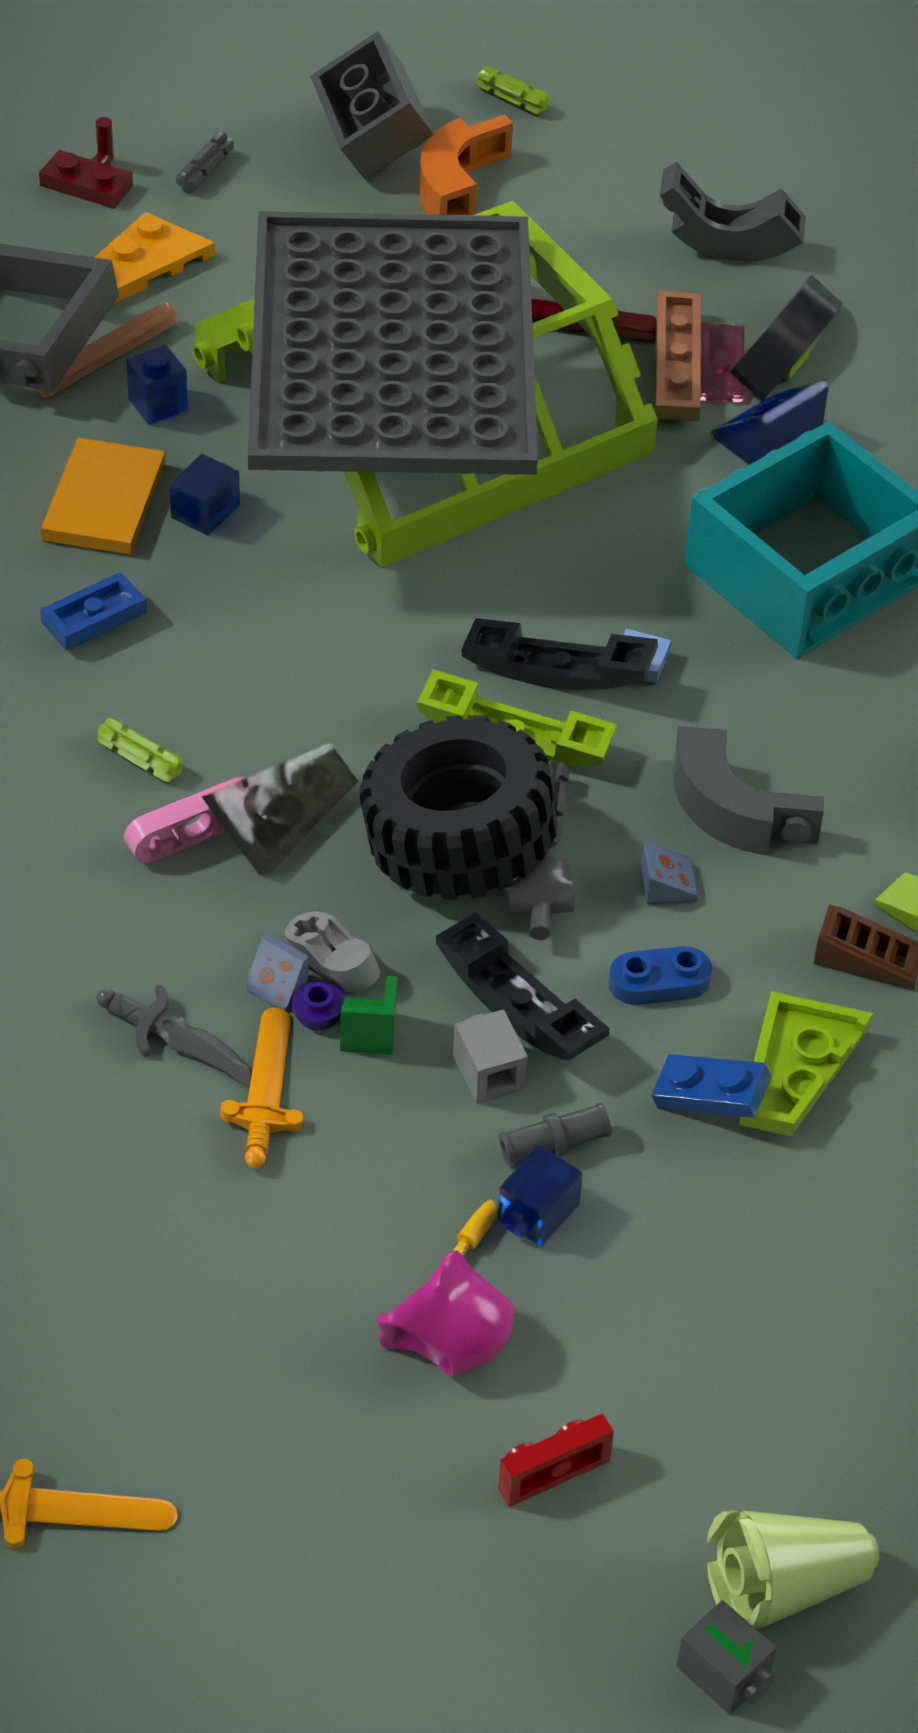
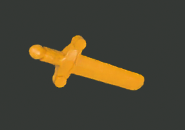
M279 1007L268 1008L261 1016L247 1103L225 1100L221 1104L220 1118L224 1122H234L248 1130L245 1162L252 1169H259L264 1165L270 1134L286 1130L298 1132L303 1124L304 1116L301 1111L280 1108L291 1018L286 1010Z
M19 1459L14 1463L13 1472L4 1489L0 1490V1514L3 1521L4 1542L10 1549H19L24 1545L27 1521L161 1531L172 1527L178 1517L177 1508L171 1502L163 1499L31 1488L34 1467L28 1459Z

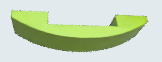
M434 669L417 701L416 709L435 723L447 721L446 717L460 715L462 719H473L474 715L486 716L493 723H497L499 720L510 723L516 727V731L521 729L536 741V744L544 750L548 762H564L569 767L602 765L617 728L615 723L575 711H570L566 722H562L477 696V682Z

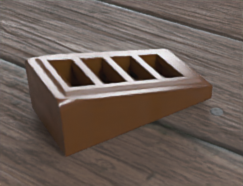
M829 904L818 937L814 964L913 990L918 976V942L850 910ZM856 944L866 946L865 950L857 947ZM876 950L886 952L884 959L875 955ZM896 955L906 957L903 968L894 964Z

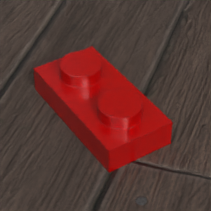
M601 1413L586 1421L582 1419L573 1420L561 1427L553 1436L535 1444L525 1442L510 1450L504 1458L500 1459L498 1490L508 1507L610 1462L614 1436L613 1428L604 1414Z

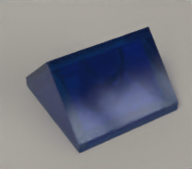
M824 378L772 394L713 429L711 433L715 440L748 465H751L765 457L770 451L778 450L798 439L803 433L823 425L829 389L828 383Z

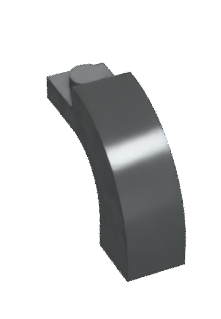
M678 162L663 169L660 198L667 210L674 212L671 232L694 250L714 258L758 261L781 255L804 243L806 216L782 188L751 204L729 205L718 202L705 194Z
M678 726L673 765L674 789L683 810L700 829L722 843L756 854L768 855L770 840L818 844L824 813V797L775 793L754 788L739 779L727 762V730Z

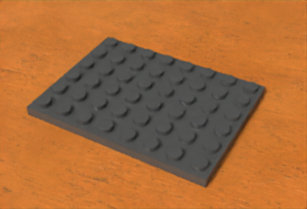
M258 211L248 470L537 475L538 453L528 216Z

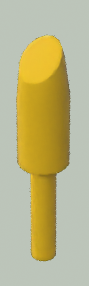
M492 1199L484 1202L457 1235L458 1244L454 1250H458L462 1256L467 1250H474L496 1220L497 1209Z

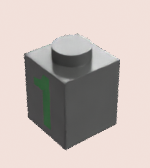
M722 1600L681 1638L676 1667L730 1715L745 1700L750 1704L757 1702L770 1688L775 1678L771 1671L777 1647Z

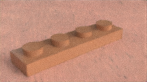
M658 291L656 311L655 414L657 419L699 421L701 408V293Z

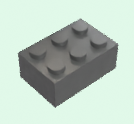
M379 31L310 76L341 151L365 180L376 172L385 169L390 163L410 150L419 147L424 141L434 135L402 62Z

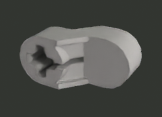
M319 911L306 912L298 915L286 926L285 935L289 945L308 955V966H311L324 981L337 986L341 992L356 993L363 991L373 985L379 978L380 969L369 944L353 937L334 916Z

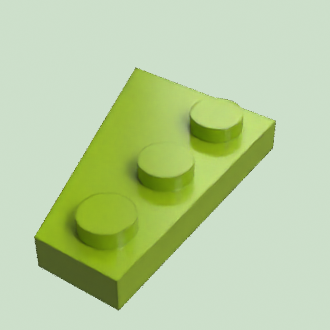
M771 991L754 1062L767 1064L771 1079L755 1118L740 1117L739 1125L792 1137L871 1027L874 1013Z

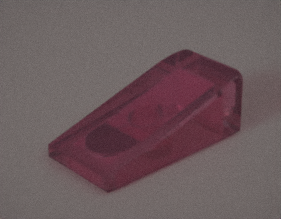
M701 322V400L743 402V384L730 373V370L744 355L745 325Z

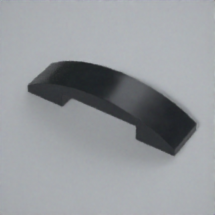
M812 274L788 301L789 303L730 370V373L761 401L768 396L801 358L843 304Z
M475 618L461 652L462 657L474 664L517 681L556 689L600 690L621 687L645 679L657 651L658 640L611 634L606 647L526 638L522 636L520 623Z
M476 912L435 936L437 946L474 995L491 1012L504 1009L516 1034L537 1049L559 1059L569 1061L610 1035V1028L577 999H573L565 1004L508 954V940Z

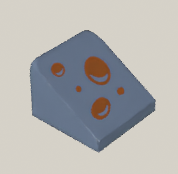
M643 843L641 871L647 903L697 901V890L691 858L654 844Z
M266 933L261 938L247 978L246 989L270 1005L288 1011L292 1007L294 992L298 987L308 982V955Z

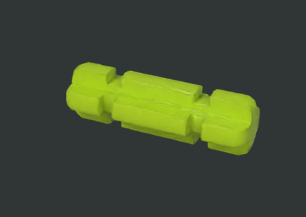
M485 66L478 73L477 85L480 89L492 93L494 90L495 96L520 108H523L525 105L526 111L538 116L547 111L550 98L548 93L538 88H534L532 91L533 87L506 73L501 76L502 72L491 66Z
M114 717L107 718L104 724H100L97 730L99 743L113 751L119 748L117 751L119 755L148 772H152L154 769L153 775L166 783H172L177 776L181 775L183 760L178 755L168 749L161 752L163 749L161 745L132 728L126 731L127 725Z

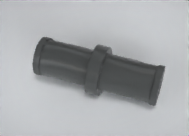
M600 1102L595 1104V1106L562 1116H557L554 1112L543 1116L542 1122L509 1132H501L498 1138L504 1160L511 1167L516 1163L548 1153H553L556 1157L567 1153L568 1147L601 1137H609L612 1130L607 1111Z

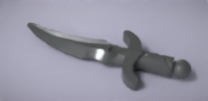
M156 985L155 994L157 1000L148 1007L123 994H116L110 988H104L98 992L96 1000L102 1008H109L110 1012L124 1017L126 1020L137 1025L136 1045L142 1056L148 1057L150 1055L148 1039L152 1034H156L163 1038L172 1050L191 1055L217 1067L249 1089L252 1073L229 1046L208 1031L188 1025L183 1017H173L166 1014L169 1003L168 994L162 985Z

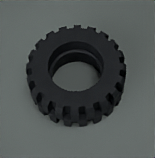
M460 715L446 717L447 721L434 723L433 720L420 723L419 729L412 732L406 729L396 735L392 745L386 743L376 753L375 761H370L362 776L363 782L360 785L359 798L371 855L374 856L375 863L381 872L406 890L413 887V891L418 895L431 898L433 894H440L444 900H458V895L471 894L472 898L486 896L487 890L496 887L501 891L511 886L514 878L518 876L524 878L531 873L537 866L536 859L542 861L552 847L551 843L555 839L558 829V814L548 758L544 750L536 744L532 737L521 729L516 731V727L502 720L493 723L486 716L474 715L473 719H462ZM480 802L466 809L438 811L453 804Z

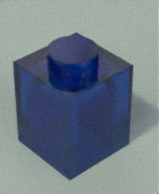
M166 344L126 358L128 399L148 425L188 411L187 370Z
M205 454L198 456L169 484L171 518L207 536L240 506L239 471Z
M538 1145L499 1187L497 1219L502 1221L504 1226L513 1234L520 1237L525 1236L542 1247L580 1205L583 1172Z

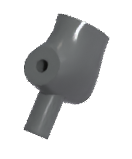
M545 856L542 861L536 859L537 866L524 878L516 877L513 884L509 886L510 914H531L530 935L536 940H545L550 937L551 913L574 912L575 910L574 882L570 878L569 863L565 859L556 856Z

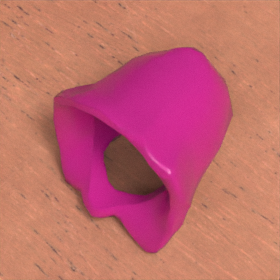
M454 1250L443 1257L441 1263L431 1275L429 1282L418 1288L390 1313L379 1315L377 1322L381 1331L378 1338L380 1344L385 1348L406 1349L419 1353L435 1363L449 1377L454 1378L491 1362L510 1340L515 1306L505 1295L475 1272L458 1250Z

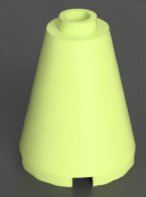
M746 1510L723 1511L714 1517L707 1543L717 1542V1561L707 1562L708 1578L716 1605L724 1600L756 1630L868 1582L873 1576L874 1569L878 1566L880 1557L876 1539L860 1523Z

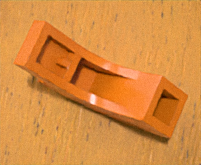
M505 114L468 126L460 117L440 127L426 141L421 152L419 188L420 203L425 214H476L477 184L467 173L511 157L513 122Z

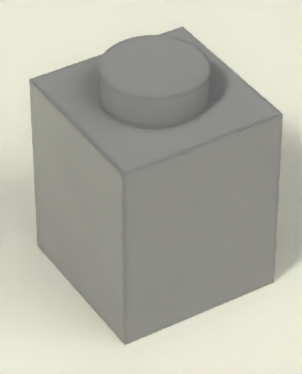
M504 1009L485 1015H473L465 1021L454 1024L453 1057L476 1103L525 1089L528 1056Z

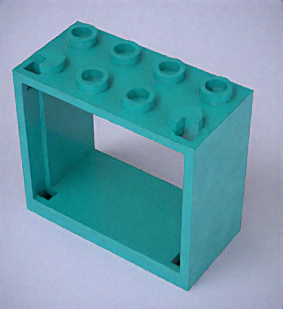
M828 421L812 431L803 433L798 439L778 450L770 451L760 460L743 469L736 470L729 477L709 488L700 490L693 496L684 565L795 659H798L918 588V491ZM819 498L868 537V539L804 575L754 533Z

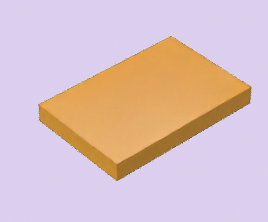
M77 437L41 526V539L43 541L132 555L166 464L165 451Z

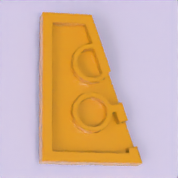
M145 212L94 258L112 260L119 297L115 301L117 303L147 289L148 281L159 275L167 273L172 277L184 271V264L197 257L202 261L214 257L215 242Z

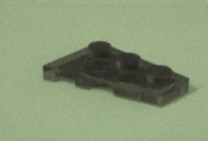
M328 743L201 796V798L260 876L271 873L359 781L333 745Z

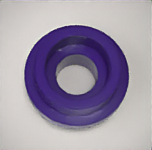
M319 980L310 981L298 987L293 994V1013L306 1028L312 1030L328 1029L341 1016L344 996L341 990L332 983Z

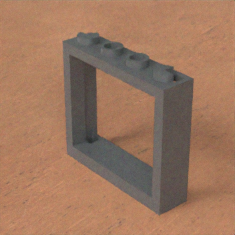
M0 243V289L70 299V302L38 346L0 340V383L54 391L119 297L112 260ZM40 373H43L44 379L37 377Z

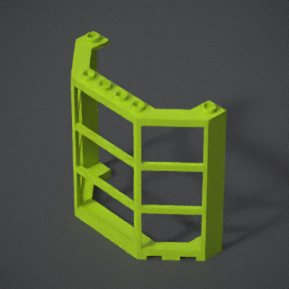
M513 200L475 214L479 216H528ZM529 216L530 275L565 309V311L532 323L533 339L578 322L596 342L617 398L615 428L563 449L534 374L536 426L548 455L538 460L537 475L503 474L478 484L475 474L457 473L463 488L462 492L392 520L374 472L344 471L357 505V528L354 530L355 541L359 549L364 554L368 553L380 568L654 453L657 417L652 403L643 405L634 381L641 374L630 344L621 345L611 318L618 316L613 299ZM255 299L236 305L195 324L196 344L192 347L195 361L201 369H206L218 383L226 380L225 353L242 348L244 351H249L252 354Z

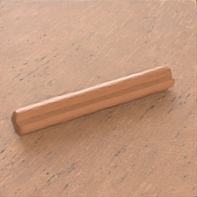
M162 302L84 346L53 392L35 389L36 392H39L44 398H49L172 328L178 322L176 309L171 307L168 302ZM40 373L37 378L44 379L43 373Z

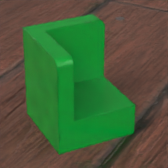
M387 976L385 999L344 998V1004L341 1006L340 1051L393 1054L398 976Z

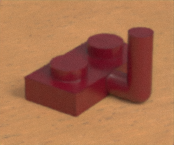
M100 117L95 121L97 154L92 160L71 152L58 150L39 172V181L41 187L115 209L133 187V172L110 165L114 159L112 120L107 117Z

